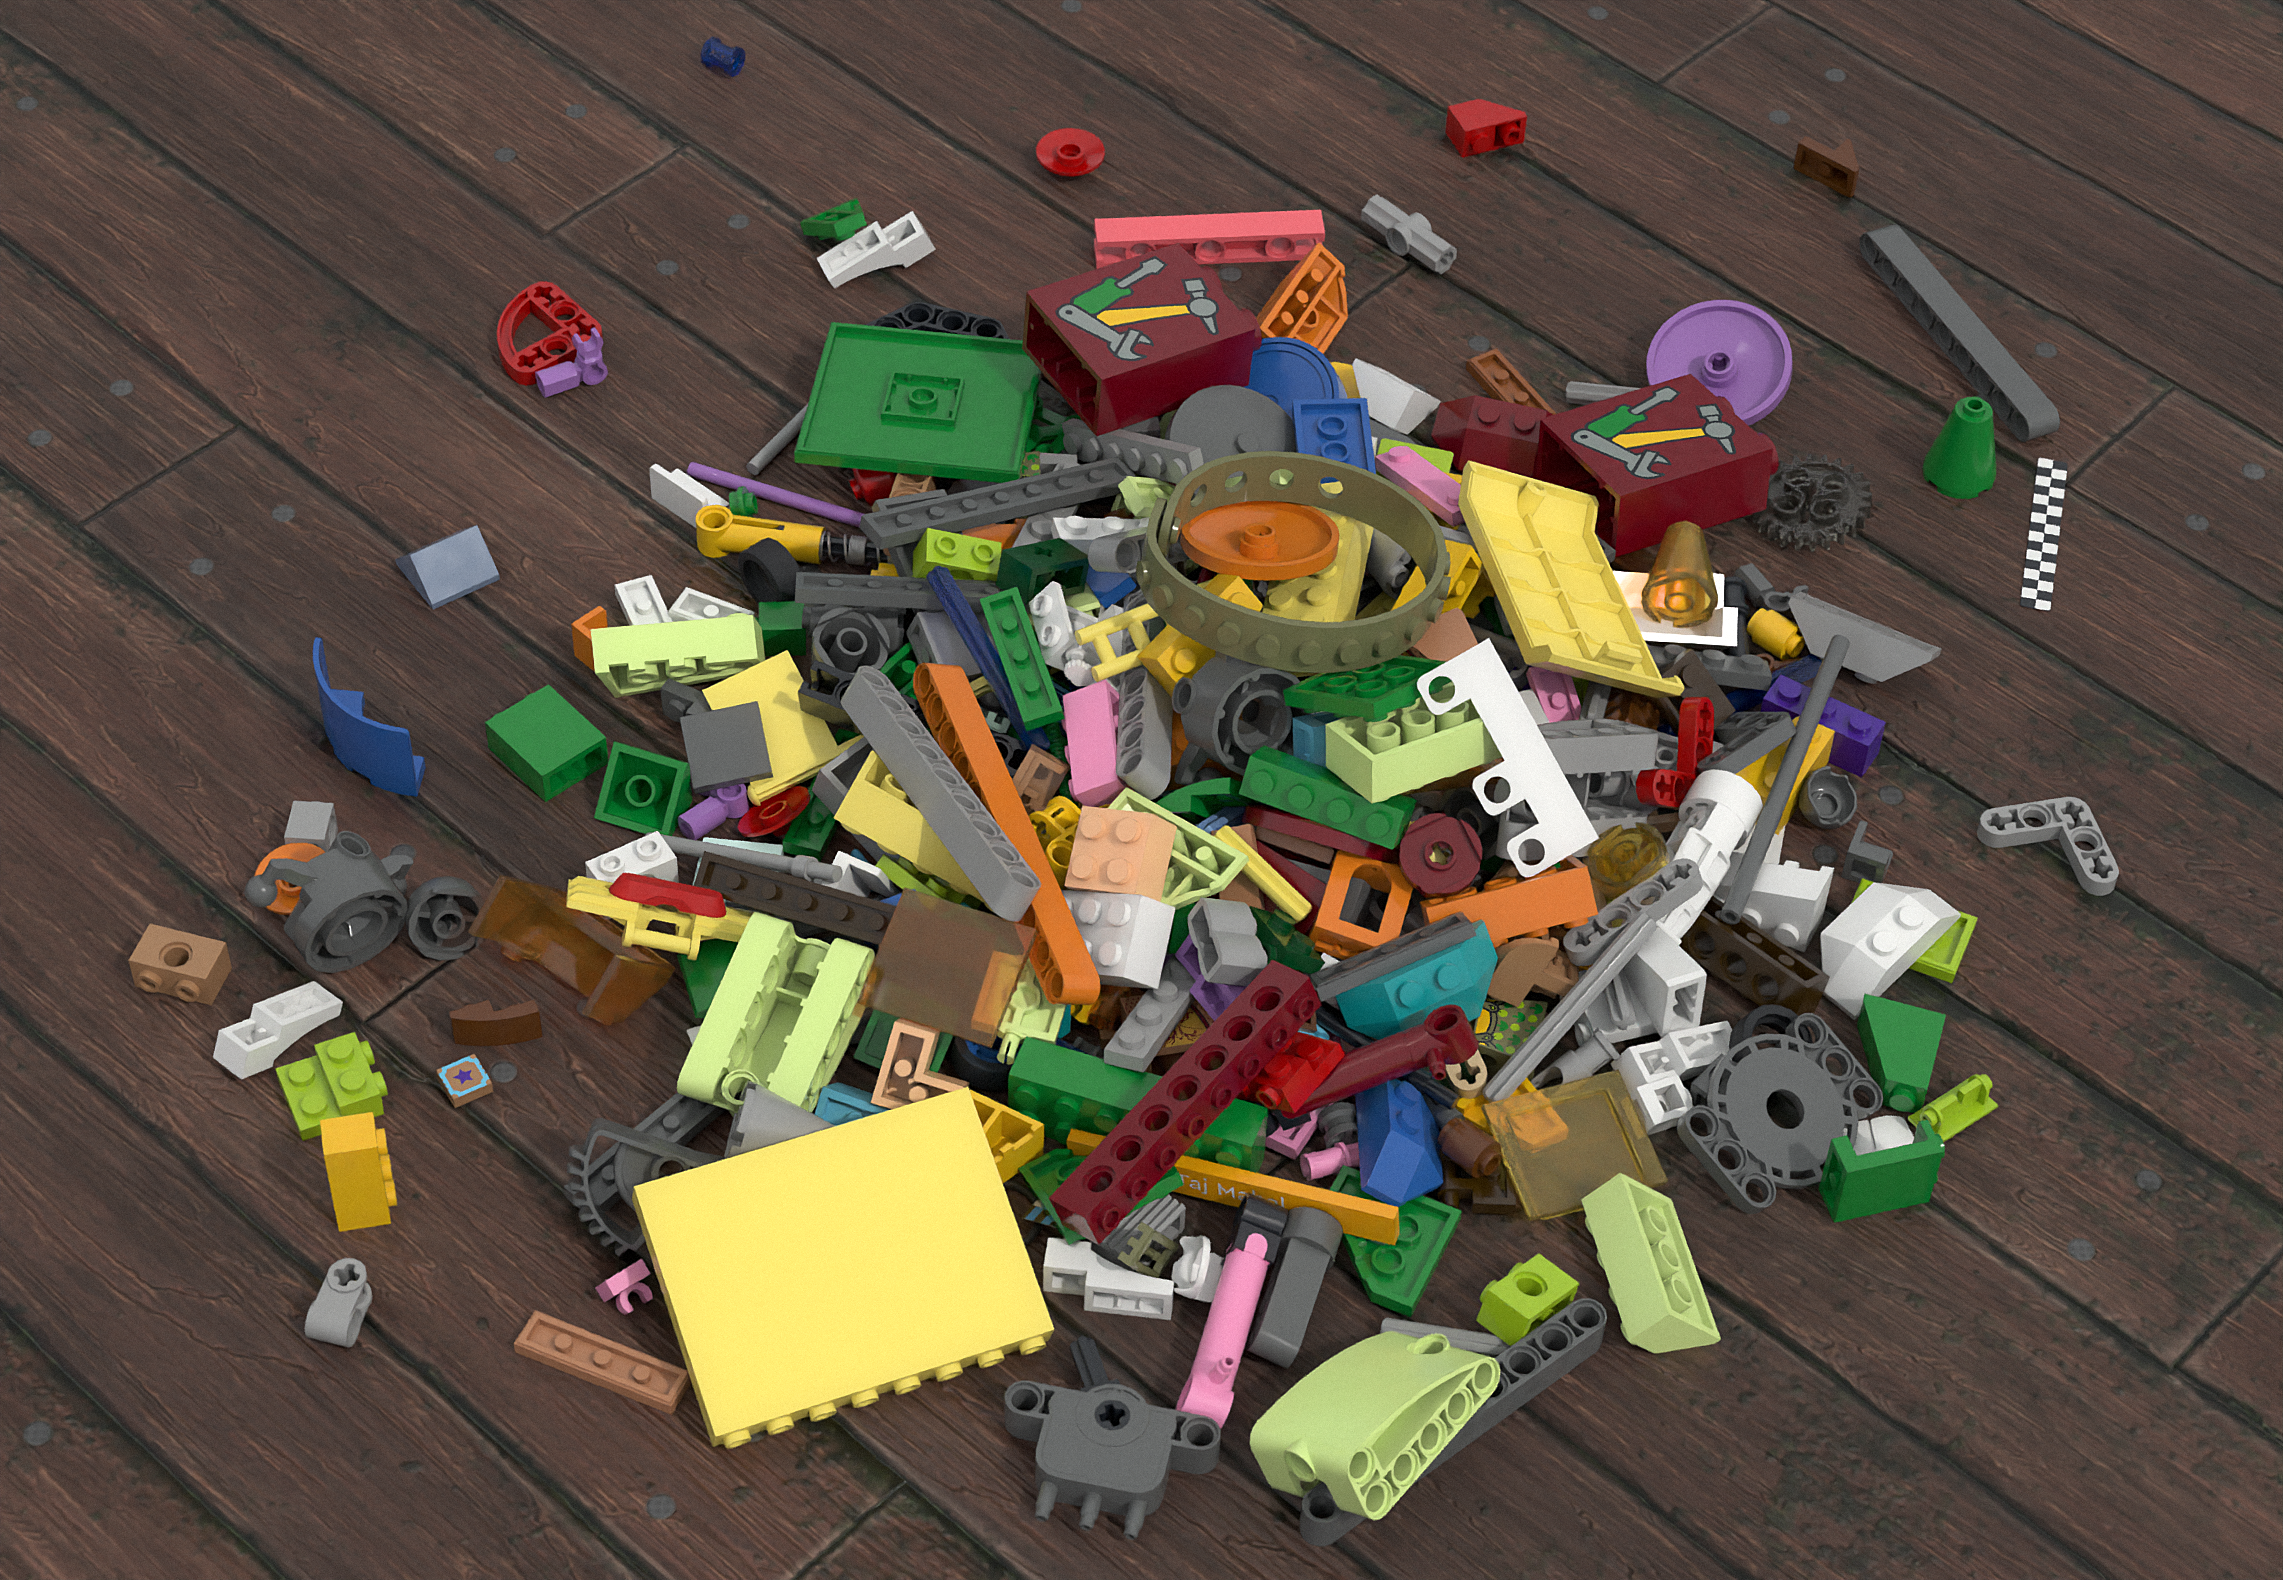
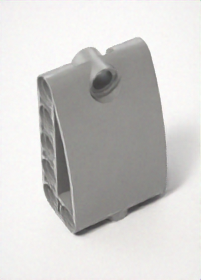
M1603 718L1538 724L1537 726L1599 837V839L1571 855L1583 857L1642 852L1648 815L1626 808L1623 805V796L1629 790V774H1638L1639 770L1654 769L1659 732L1631 723ZM1503 777L1495 787V803L1504 802L1510 795V785ZM1526 799L1501 812L1496 856L1512 860L1507 851L1508 842L1539 823ZM1527 839L1519 847V858L1521 861L1543 860L1545 855L1544 846L1536 839Z

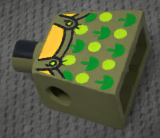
M1493 998L1485 999L1480 1017L1469 1021L1479 1042L1478 1050L1486 1066L1487 1075L1494 1077L1542 1023L1546 1016L1548 1002L1523 1000L1519 1007H1516L1505 1001L1501 1002ZM1535 1068L1527 1076L1529 1081L1534 1078Z

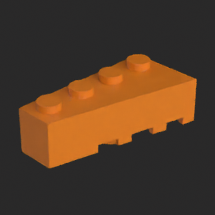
M1573 855L1560 860L1559 868L1550 866L1532 877L1516 880V877L1502 876L1484 884L1485 890L1478 893L1476 887H1468L1459 894L1450 897H1434L1420 902L1425 926L1459 911L1463 912L1471 923L1482 919L1485 922L1494 948L1507 944L1508 938L1521 934L1524 935V938L1543 936L1548 933V927L1564 924V928H1574L1585 925L1589 922L1588 917L1598 915L1588 868Z

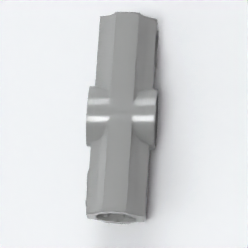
M1379 195L1371 197L1362 209L1361 219L1386 236L1387 244L1395 254L1404 256L1410 253L1440 274L1446 272L1456 259L1457 249L1433 233L1430 223L1422 214L1416 212L1407 215Z

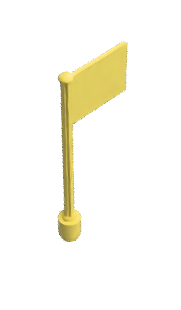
M788 650L702 690L711 710L758 701L773 777L749 782L747 796L751 803L756 806H761L760 802L818 775L822 767L864 737V735H859L837 745L825 720L801 711L798 690L804 680ZM1052 666L1049 674L1052 675L1061 670ZM1001 667L969 684L977 699L1009 682L1004 668Z

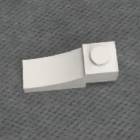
M913 211L884 229L880 227L877 221L853 235V237L819 256L817 260L835 289L855 277L876 269L904 264L907 268L936 249L924 227Z
M312 981L253 1004L249 1019L219 1030L213 1058L240 1079L273 1067L274 1060L295 1041L317 1026L340 1016L343 1002L318 983Z
M1728 1021L1669 1032L1659 1041L1628 1047L1620 1055L1621 1058L1617 1061L1614 1060L1611 1065L1627 1096L1636 1087L1678 1074L1682 1082L1700 1075L1721 1054L1725 1055L1729 1051L1732 1028Z
M1048 1237L1043 1269V1291L1083 1295L1084 1310L1171 1320L1174 1281L1142 1275L1117 1266L1091 1250V1242L1078 1240L1068 1245L1064 1238Z

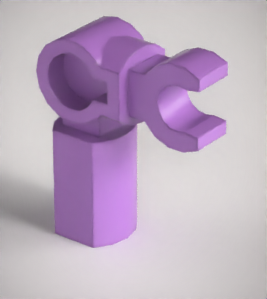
M595 327L591 329V338L586 342H582L578 334L573 335L572 343L577 349V357L574 363L566 361L535 372L538 388L544 397L577 387L581 381H584L587 385H596L606 378L608 369L603 362L600 350L603 346V339Z
M739 784L698 793L710 797L678 817V825L684 836L691 840H697L724 823L726 818L742 817L749 810L746 786Z

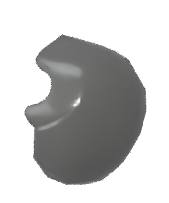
M1830 766L1821 767L1809 774L1801 786L1798 796V806L1802 815L1812 824L1829 830L1840 828L1851 821L1857 810V793L1850 782H1848V776L1832 772Z

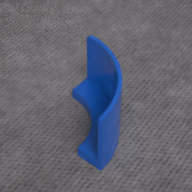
M315 637L313 664L326 736H328L334 748L335 755L351 772L356 770L369 778L372 785L386 791L417 797L426 766L424 757L414 756L412 753L409 731L405 728L382 724L364 717V692L331 689L322 638Z

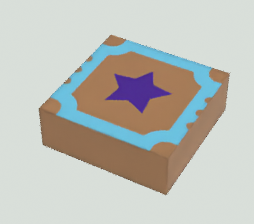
M475 1054L436 1070L437 1079L454 1108L493 1092L492 1082Z

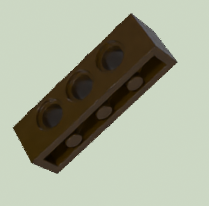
M1712 895L1695 922L1680 939L1682 942L1679 946L1691 958L1707 968L1711 975L1724 980L1737 989L1745 999L1755 1002L1759 1006L1779 1005L1792 1010L1798 1016L1804 1013L1814 1014L1830 976L1743 916H1741L1737 924L1724 922L1720 917L1724 903Z

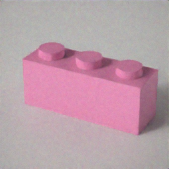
M1106 680L1063 695V714L1065 719H1062L1061 722L1067 733L1068 745L1065 746V756L1071 766L1072 779L1068 781L1069 790L1076 802H1081L1084 806L1089 807L1111 804L1126 787L1133 790L1116 774L1119 693Z

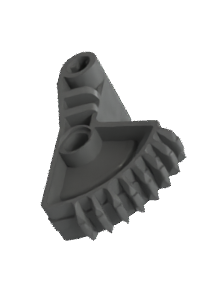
M596 1118L589 1128L584 1145L569 1147V1156L576 1160L567 1163V1172L575 1175V1177L568 1180L569 1190L579 1191L572 1196V1203L574 1206H584L579 1212V1218L581 1221L592 1220L589 1225L591 1235L604 1231L600 1238L601 1244L606 1247L616 1240L615 1254L621 1256L628 1248L634 1251L638 1250L645 1241L640 1222L632 1231L625 1230L605 1214L593 1196L588 1181V1165L594 1143L599 1135L620 1141L614 1158V1180L621 1197L635 1212L632 1201L634 1186L670 1176L659 1171V1167L665 1161L674 1160L679 1162L682 1167L677 1173L724 1160L726 1157L695 1151L610 1120Z

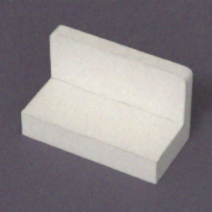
M654 464L649 468L652 499L695 528L696 514L703 507L721 505L730 510V505L727 501L678 468L672 473H669L658 464Z
M838 851L832 865L842 868L840 881L823 880L821 884L866 898L871 890L886 897H892L901 893L880 868L841 851Z

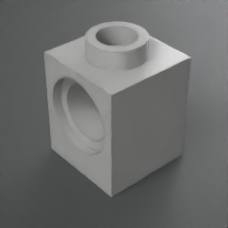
M293 801L284 835L285 845L289 843H310L327 852L338 832L334 803Z

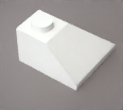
M1356 358L1352 364L1360 398H1367L1369 416L1374 418L1375 422L1392 430L1409 434L1441 402L1382 368Z

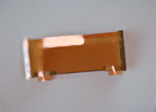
M500 875L468 932L476 937L497 941L502 945L500 951L517 962H522L524 958L539 962L588 997L586 1006L582 1011L587 1017L595 1018L609 1026L612 1022L622 1023L668 983L675 971V967L645 946L632 944L630 948L622 946L623 930L599 914L566 907V892L555 887Z

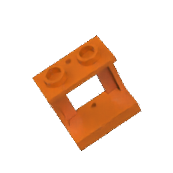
M1338 849L1330 865L1329 878L1316 920L1308 938L1315 943L1314 950L1346 960L1399 937L1413 887L1405 880L1399 865L1388 864ZM1351 877L1365 880L1373 889L1389 894L1378 933L1339 919Z

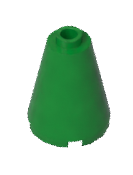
M1966 397L1957 402L1924 458L1922 466L1924 479L1927 483L1930 479L1937 485L1936 491L1942 495L1956 499H1972L1978 497L1979 492L1985 489L1988 492L1993 486L1997 474L1993 411L1991 406L1981 398Z

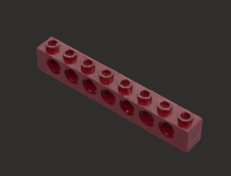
M1274 960L1258 974L1049 1197L1063 1226L1098 1245L1118 1227L1126 1215L1148 1194L1164 1174L1176 1164L1177 1160L1203 1135L1214 1120L1231 1105L1239 1093L1260 1073L1265 1065L1321 1006L1308 976Z

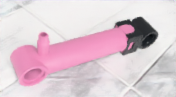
M1249 1192L1241 1200L1232 1222V1234L1227 1239L1220 1261L1223 1269L1192 1371L1182 1389L1175 1410L1212 1418L1219 1428H1222L1233 1402L1234 1392L1231 1391L1266 1272L1274 1263L1281 1240L1280 1235L1288 1216V1209Z

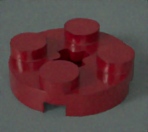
M1434 813L1417 819L1409 826L1399 846L1398 862L1402 875L1413 888L1427 898H1443L1459 894L1471 885L1480 869L1482 845L1477 833L1465 821L1446 817L1447 814ZM1434 846H1438L1441 851L1448 849L1451 852V855L1446 859L1447 864L1440 865L1438 862L1433 863L1430 857L1433 855L1432 848Z

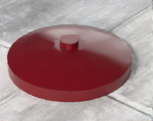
M1268 804L1249 805L1245 808L1242 822L1385 863L1399 865L1398 846L1392 850Z

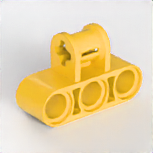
M1056 796L1047 803V807L1043 811H1034L1028 817L1060 889L1065 890L1067 887L1064 885L1081 810L1066 797ZM1104 804L1098 808H1108L1111 804Z

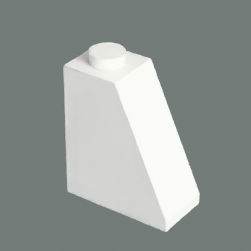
M1658 927L1623 969L1659 1035L1663 1038L1669 1032L1695 1028L1700 1025L1707 975L1699 964Z

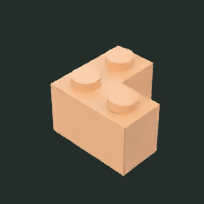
M899 1018L894 1022L871 1103L895 1109L968 1087L969 1082L929 1070L940 1029Z

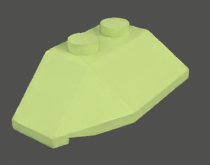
M1127 787L1107 808L1152 813L1177 826L1161 897L1162 903L1175 907V910L1199 901L1201 897L1206 898L1223 891L1249 861L1248 856Z

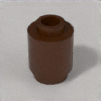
M1453 1118L1443 1127L1438 1136L1437 1143L1442 1147L1443 1154L1474 1178L1492 1174L1501 1162V1144L1469 1120L1462 1121L1460 1118Z

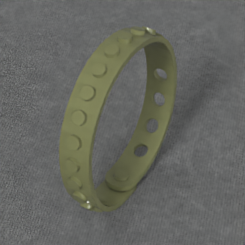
M1257 451L1225 456L1207 462L1187 474L1176 485L1168 504L1167 499L1157 498L1148 522L1142 561H1138L1136 565L1137 581L1147 603L1164 621L1180 633L1208 648L1239 660L1278 670L1307 673H1334L1357 670L1399 656L1414 646L1425 635L1431 624H1435L1438 621L1444 601L1447 599L1451 577H1447L1450 570V553L1447 552L1442 530L1429 510L1419 500L1393 482L1357 466L1322 456L1280 451ZM1279 469H1287L1293 473L1292 479L1286 485H1278L1271 482L1269 479L1270 475ZM1238 471L1243 472L1242 479L1236 485L1225 487V482L1231 474ZM1325 477H1333L1340 481L1343 491L1337 494L1329 493L1322 488L1320 480ZM1200 486L1197 495L1191 501L1193 493ZM1246 501L1293 502L1340 513L1363 522L1387 535L1404 548L1413 558L1425 578L1426 587L1418 596L1403 606L1374 617L1341 622L1300 621L1258 612L1218 597L1185 578L1166 560V556L1171 544L1177 543L1180 529L1187 522L1205 511L1219 506Z

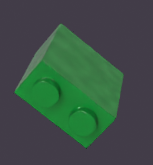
M549 684L535 693L527 695L520 702L503 712L495 714L485 722L488 749L545 802L601 769L609 762L606 737Z

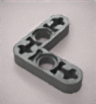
M1737 712L1731 714L1714 729L1720 743L1724 746L1700 761L1697 768L1700 774L1713 769L1728 771L1733 774L1738 773L1795 735L1797 731L1789 713Z

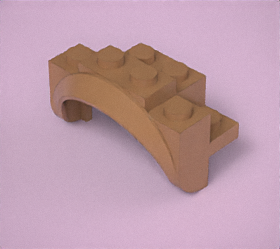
M1506 859L1492 879L1504 876L1516 877V880H1520L1524 876L1519 873L1513 860ZM1531 860L1522 862L1526 865L1533 866L1539 864L1542 860ZM1564 924L1548 927V933L1540 937L1524 938L1523 934L1508 938L1507 944L1495 948L1498 960L1487 994L1494 1000L1505 1001L1516 1007H1519L1529 991L1543 993L1552 998H1555L1557 994L1564 997L1579 981V966L1570 962L1563 944L1566 933L1572 928H1564Z

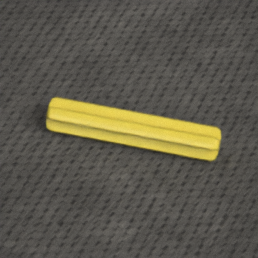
M1225 825L1216 832L1214 837L1248 856L1249 861L1241 871L1282 911L1290 915L1296 923L1303 921L1312 909L1311 904L1234 830Z

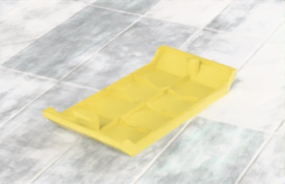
M1468 460L1463 469L1458 506L1525 663L1655 698L1680 696L1685 689L1681 679L1678 676L1670 678L1661 677L1595 534L1597 512L1600 506L1596 496Z

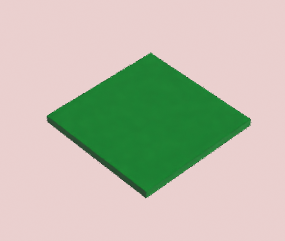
M831 322L795 448V463L996 483L1018 480L1021 476L1042 372L1022 349L1023 340Z

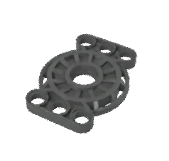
M1804 1013L1787 1026L1785 1034H1762L1747 1038L1732 1047L1717 1063L1712 1074L1707 1098L1708 1107L1696 1105L1685 1112L1678 1120L1677 1131L1683 1143L1735 1205L1745 1213L1757 1214L1770 1206L1775 1200V1186L1787 1189H1802L1819 1184L1823 1173L1820 1165L1826 1161L1831 1139L1842 1137L1844 1129L1847 1128V1136L1854 1147L1857 1138L1858 1120L1865 1119L1878 1111L1883 1103V1095L1878 1084L1819 1016L1812 1013ZM1799 1025H1806L1812 1029L1815 1034L1814 1044H1809L1801 1039L1798 1032ZM1761 1043L1776 1044L1774 1048L1769 1047L1758 1050L1756 1046ZM1743 1049V1059L1735 1065L1731 1064L1729 1061L1732 1057ZM1826 1057H1833L1840 1062L1843 1070L1841 1076H1836L1829 1072L1825 1063ZM1722 1077V1083L1719 1087L1720 1078ZM1854 1089H1860L1867 1094L1870 1101L1869 1108H1862L1856 1104L1853 1098ZM1774 1092L1783 1094L1793 1102L1799 1115L1797 1127L1784 1129L1777 1126L1771 1120L1766 1108L1767 1098L1770 1094ZM1691 1117L1701 1118L1705 1122L1708 1129L1707 1136L1701 1137L1692 1131L1690 1127ZM1719 1150H1726L1733 1155L1735 1159V1168L1733 1170L1726 1169L1718 1161ZM1802 1175L1808 1178V1179H1804V1180H1802V1179H1790V1178H1794V1177H1798V1176H1802ZM1747 1183H1754L1760 1187L1763 1193L1761 1203H1756L1749 1199L1745 1190Z

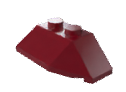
M1474 395L1440 403L1431 439L1438 445L1440 450L1453 453L1452 466L1458 473L1463 474L1464 466L1469 460L1536 479L1540 419L1552 416L1553 414L1543 409Z

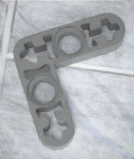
M2062 797L1997 807L1982 813L1977 836L1985 845L1993 848H2002L2059 839L2074 873L2085 891L2096 896H2104L2114 890L2119 874L2118 866L2089 806L2081 799ZM2034 817L2039 819L2044 825L2032 827L2026 824L2023 819ZM2075 842H2089L2095 849L2091 851L2081 850L2075 845ZM2094 867H2095V870H2096L2097 874H2096V873H2095V874H2092V873H2093V870H2094Z

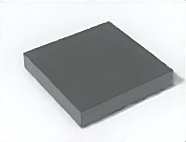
M758 701L680 717L695 794L773 777Z

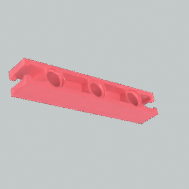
M1321 210L1094 219V253L1097 269L1177 243L1186 250L1198 265L1302 260L1318 242L1322 244L1325 241V229Z

